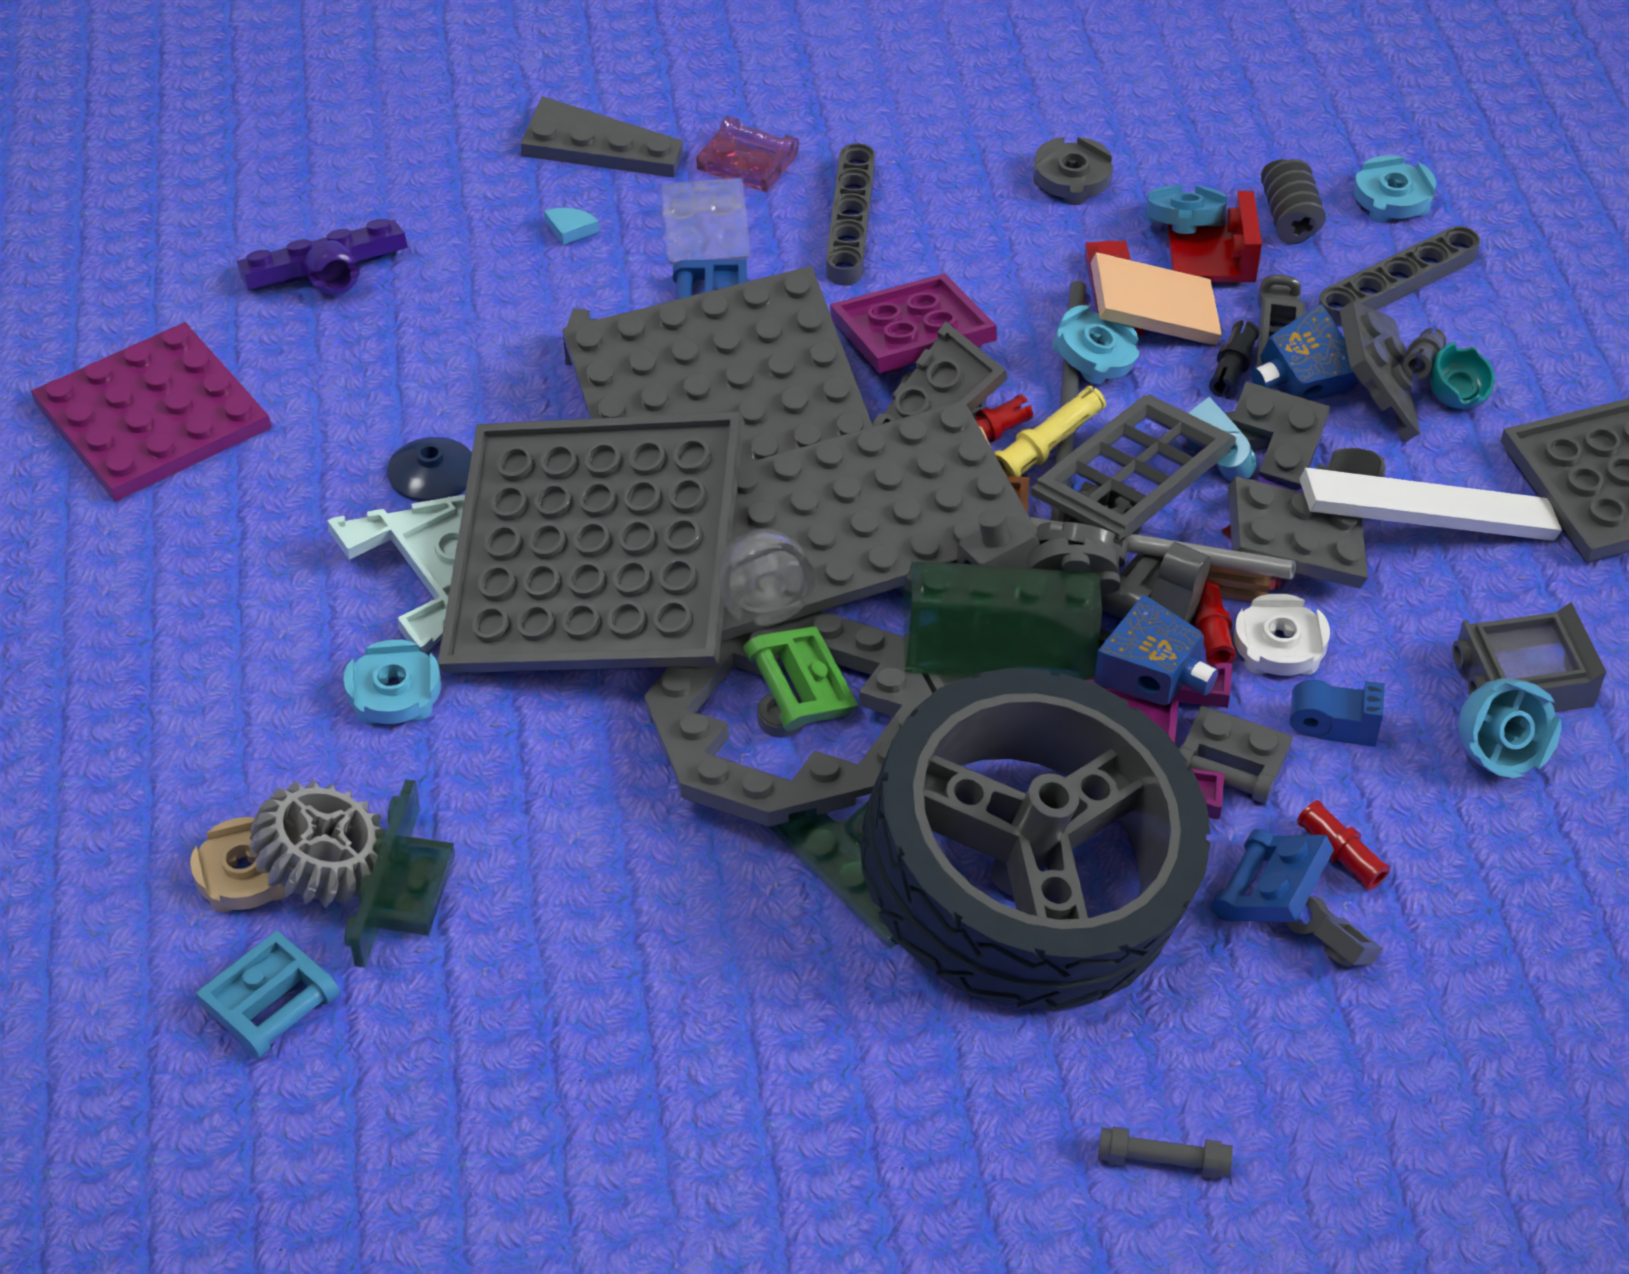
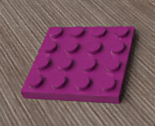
M186 322L171 327L166 331L31 391L36 406L115 502L271 429L269 415Z

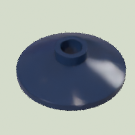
M426 437L414 440L399 448L391 457L387 469L389 482L398 494L417 502L457 496L466 490L472 452L464 444L450 438Z

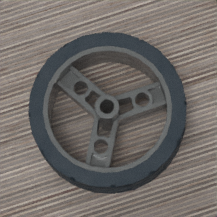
M1009 668L981 672L973 677L970 675L943 686L908 715L891 742L868 801L861 831L865 835V838H860L861 866L872 902L881 908L878 914L896 941L926 969L936 970L935 976L971 996L1004 1006L1016 1004L1017 1008L1060 1010L1090 1004L1097 999L1102 1000L1130 986L1153 964L1187 910L1188 904L1191 903L1205 876L1210 842L1206 840V834H1210L1206 800L1193 770L1187 768L1184 764L1187 762L1186 758L1168 734L1140 709L1127 706L1129 702L1089 681L1063 673L1051 675V672L1046 670ZM1012 759L1039 764L1063 773L1067 777L1051 773L1039 775L1032 780L1027 793H1023L967 769L962 765L981 760ZM1118 820L1126 831L1137 858L1140 880L1138 898L1116 911L1088 918L1072 849ZM932 831L995 858L991 866V878L1002 892L1014 896L1016 909L997 902L972 886L950 864L935 841Z

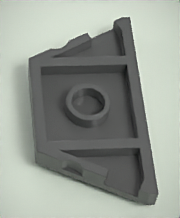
M1352 301L1339 309L1350 367L1360 382L1368 389L1382 411L1389 407L1395 410L1399 426L1398 434L1407 442L1419 435L1420 429L1411 393V387L1414 386L1412 378L1406 375L1403 369L1404 358L1407 357V351L1399 338L1396 321L1392 317Z

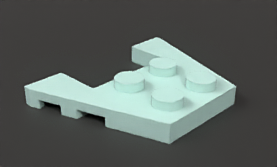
M465 494L413 503L410 510L386 513L384 509L368 511L365 518L345 521L344 516H339L327 520L328 532L349 560L389 540L395 544L434 598V600L398 617V629L406 640L418 644L420 651L427 654L442 640Z

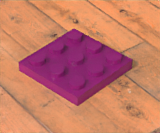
M945 273L830 304L833 322L878 373L896 372L904 366L916 363L924 350H929L937 340V332L945 321L978 348L983 344L997 341L996 324Z

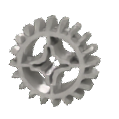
M313 779L305 788L294 781L286 790L277 788L270 799H266L264 804H261L250 829V839L252 840L250 855L257 858L256 871L269 873L268 886L281 884L285 887V898L292 893L303 896L305 905L313 898L319 899L325 908L334 899L345 905L353 896L361 898L369 886H372L378 880L387 858L388 846L385 845L387 842V831L380 828L381 815L368 813V801L356 802L353 800L352 790L342 794L335 791L333 782L325 789L320 788Z

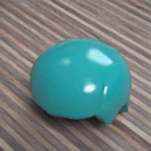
M1451 342L1435 356L1428 380L1432 393L1441 403L1453 408L1473 409L1483 404L1492 394L1496 377L1490 362L1478 353L1476 347L1457 348L1456 343Z

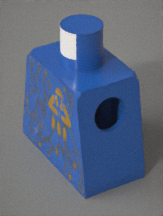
M1323 304L1315 306L1275 332L1268 339L1260 355L1263 364L1251 370L1253 384L1270 389L1278 386L1281 392L1303 397L1307 400H1315L1348 392L1353 389L1358 380V377L1350 367L1345 338Z
M1142 595L1098 650L1094 682L1163 706L1170 704L1183 686L1206 696L1215 684L1218 669L1200 661L1204 639L1200 630L1151 598Z

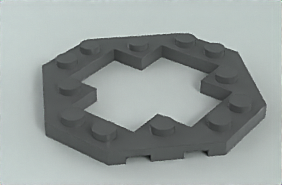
M820 611L721 641L718 666L668 667L645 694L644 699L647 715L650 722L655 726L659 744L668 766L671 765L681 797L770 827L789 822V814L814 808L817 815L855 806L857 797L871 794L893 738L908 715L933 693L901 635ZM817 626L836 664L871 674L859 691V706L893 716L859 764L814 750L793 780L790 781L716 757L717 752L729 738L728 723L696 712L733 667L762 676L756 662H750L743 650V646L749 640L763 634ZM775 654L774 657L782 671L785 667L779 655Z

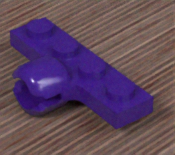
M376 219L368 222L364 228L353 231L348 229L334 230L328 233L326 238L314 241L307 239L290 242L287 248L272 252L269 250H257L249 253L246 259L236 262L240 277L248 290L304 276L308 277L314 287L321 293L333 296L349 291L356 284L360 275V270L355 264L356 262L405 249L408 246L405 232L395 220Z

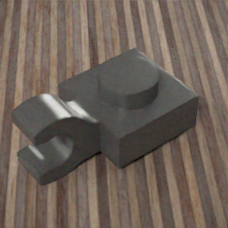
M1309 896L1305 904L1312 912L1311 920L1307 924L1299 918L1296 922H1286L1288 927L1297 934H1314L1327 944L1324 951L1332 959L1346 967H1350L1352 964L1372 965L1383 950L1380 945L1345 918H1338L1331 913L1326 904L1315 896Z

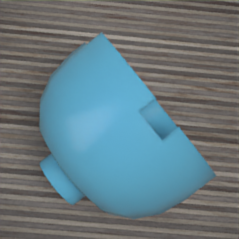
M1501 678L1486 682L1469 695L1461 708L1458 721L1461 744L1468 756L1487 771L1498 776L1511 778L1525 776L1520 773L1527 772L1533 767L1538 769L1548 762L1558 746L1562 727L1560 717L1555 716V710L1551 703L1555 702L1549 693L1538 685L1527 681Z

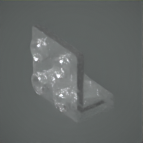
M742 178L661 184V212L664 215L668 261L670 264H675L680 260L747 259L750 256Z

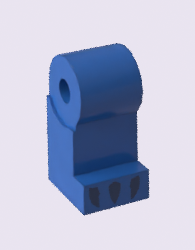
M1320 680L1302 681L1295 685L1292 690L1290 725L1296 732L1302 735L1319 737V739L1375 747L1383 718L1385 683L1365 681L1364 689L1362 690L1330 686Z

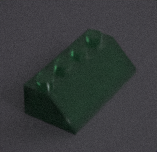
M911 561L903 590L905 672L975 676L981 672L1023 668L1050 671L1051 675L1063 673L1085 681L1095 679L1102 618L1100 573Z

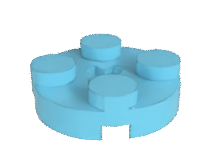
M1397 155L1374 157L1363 164L1360 172L1357 171L1353 188L1354 196L1360 205L1369 210L1371 219L1378 222H1388L1392 218L1403 219L1425 216L1430 212L1436 189V179L1433 173L1419 162H1417L1416 168L1404 164L1405 157Z
M1081 305L1073 307L1063 315L1057 327L1056 335L1052 341L1054 351L1061 355L1071 366L1081 371L1082 376L1088 382L1101 384L1105 379H1115L1126 375L1132 369L1140 351H1137L1136 348L1139 339L1133 327L1101 320L1098 313L1089 312L1091 306Z
M399 639L380 641L366 647V655L359 658L356 663H354L353 657L347 664L343 678L346 697L349 705L356 711V716L360 722L365 724H396L409 720L421 721L432 713V705L438 699L441 691L439 665L431 653L429 657L421 652L418 644ZM390 677H398L400 682L394 686L384 685L388 684Z

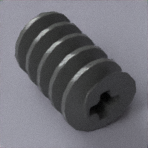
M1280 159L1264 166L1261 172V183L1264 186V193L1267 196V203L1270 207V213L1273 217L1278 237L1288 245L1298 244L1307 240L1312 234L1321 229L1326 221V213L1322 207V200L1319 197V191L1316 187V181L1312 176L1311 167L1307 162L1300 159Z

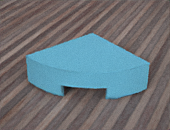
M554 208L544 211L545 223L562 245L599 232L598 220L585 211L574 208Z

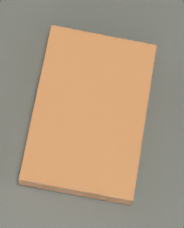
M1096 252L1091 261V269L1101 320L1210 345L1218 343L1222 332L1211 279Z

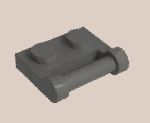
M1201 706L1188 736L1179 750L1187 760L1184 763L1187 768L1224 773L1225 786L1252 794V800L1267 804L1291 748L1293 736Z

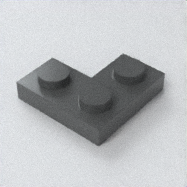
M1246 381L1233 414L1232 422L1238 429L1271 438L1259 471V477L1261 476L1265 480L1297 490L1299 488L1302 489L1299 478L1305 467L1310 468L1330 414V406Z

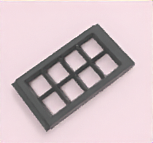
M1150 394L1148 396L1143 395L1038 478L1037 483L1031 487V495L1087 525L1115 533L1114 539L1120 541L1130 536L1230 452V448L1236 444V437ZM1146 418L1170 431L1158 440L1134 427ZM1180 435L1204 447V449L1196 456L1191 457L1168 444ZM1121 437H1125L1147 449L1137 458H1133L1111 447V445ZM1158 454L1182 467L1173 475L1168 476L1145 463ZM1101 455L1124 468L1111 478L1087 464ZM1136 473L1159 486L1146 496L1122 482L1131 474ZM1077 474L1100 487L1090 496L1086 497L1063 484ZM1109 492H1112L1135 504V506L1124 515H1121L1098 503V501Z

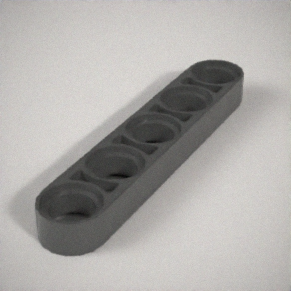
M852 143L846 145L839 154L826 254L827 278L839 285L854 284L863 275L875 173V152L866 144ZM861 160L865 161L866 163L853 164L849 163V161ZM848 185H858L862 186L863 188L848 189L845 187ZM853 210L860 212V214L846 215L842 212ZM843 236H851L857 238V240L842 241L838 238ZM838 263H851L854 266L851 268H840L835 265Z
M1464 226L1448 228L1325 288L1320 294L1318 305L1323 304L1336 326H1342L1339 309L1331 308L1327 304L1338 303L1346 306L1355 301L1373 310H1378L1471 264L1476 259L1480 237L1476 231ZM1460 243L1468 246L1469 248H1458L1451 244ZM1421 258L1435 259L1439 263L1424 262ZM1390 273L1405 274L1409 278L1393 277ZM1370 288L1376 290L1378 293L1368 294L1360 291L1359 289Z

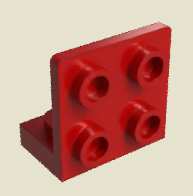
M1237 191L1235 208H1228L1227 223L1223 226H1197L1195 233L1182 234L1174 232L1172 230L1173 224H1168L1167 233L1173 271L1211 279V282H1256L1262 240L1254 191Z

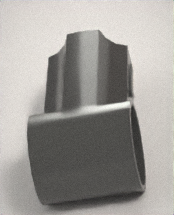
M1138 553L1121 572V587L1119 590L1097 599L1096 607L1123 620L1142 595L1150 598L1155 580L1159 575L1163 557Z

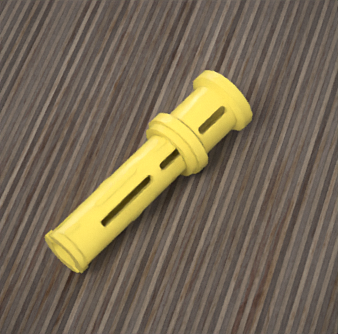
M1091 385L1087 386L1075 398L1067 402L1033 430L1025 429L1020 431L1016 435L1015 442L1003 451H995L994 454L1006 476L1021 477L1034 465L1040 466L1048 460L1050 450L1070 436L1090 418L1105 409L1106 401L1102 393L1097 388L1093 390Z

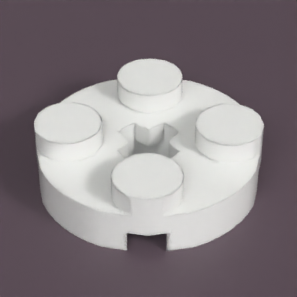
M1288 594L1262 595L1252 600L1251 607L1245 609L1244 612L1242 608L1238 613L1234 629V644L1238 653L1245 659V667L1254 674L1309 675L1317 671L1320 661L1327 651L1330 628L1325 616L1318 609L1315 615L1310 609L1305 608V600ZM1282 630L1284 635L1290 638H1278L1274 636L1275 631Z

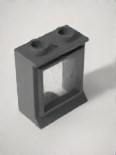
M1572 602L1554 613L1469 624L1468 620H1463L1458 640L1454 641L1452 646L1454 663L1458 669L1462 668L1467 678L1469 695L1489 681L1501 678L1522 680L1536 684L1549 693L1555 702H1551L1555 712L1595 707L1606 674V670Z

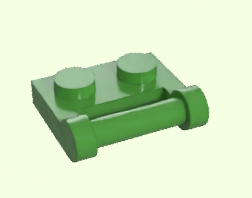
M817 626L759 635L749 640L743 646L749 661L756 662L781 711L779 719L786 731L797 729L807 723L849 716L858 707ZM775 654L779 655L803 703H798L774 657Z

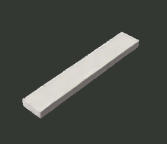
M1306 467L1299 478L1310 512L1555 541L1562 531L1551 503L1547 498Z

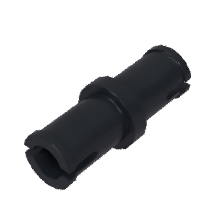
M1243 320L1237 321L1233 325L1227 344L1223 345L1218 352V365L1213 377L1209 381L1210 391L1218 397H1222L1226 385H1228V388L1225 392V398L1232 397L1236 392L1242 373L1246 372L1250 367L1252 361L1250 353L1260 333L1258 327L1250 321L1246 322L1243 333H1240L1244 324Z

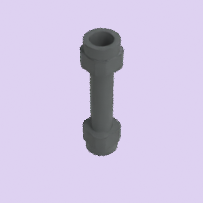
M1102 1127L1098 1160L1108 1161V1164L1125 1166L1127 1158L1201 1169V1177L1229 1178L1233 1145L1222 1144V1141L1205 1139L1204 1147L1129 1137V1128Z

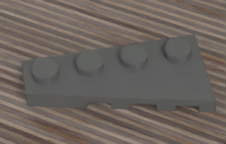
M543 96L521 141V154L525 157L675 177L684 153L683 140Z
M945 321L937 332V340L929 350H924L916 361L917 368L906 383L901 382L892 395L893 401L884 414H878L872 425L874 427L964 400L970 411H972L1007 380L1006 370Z

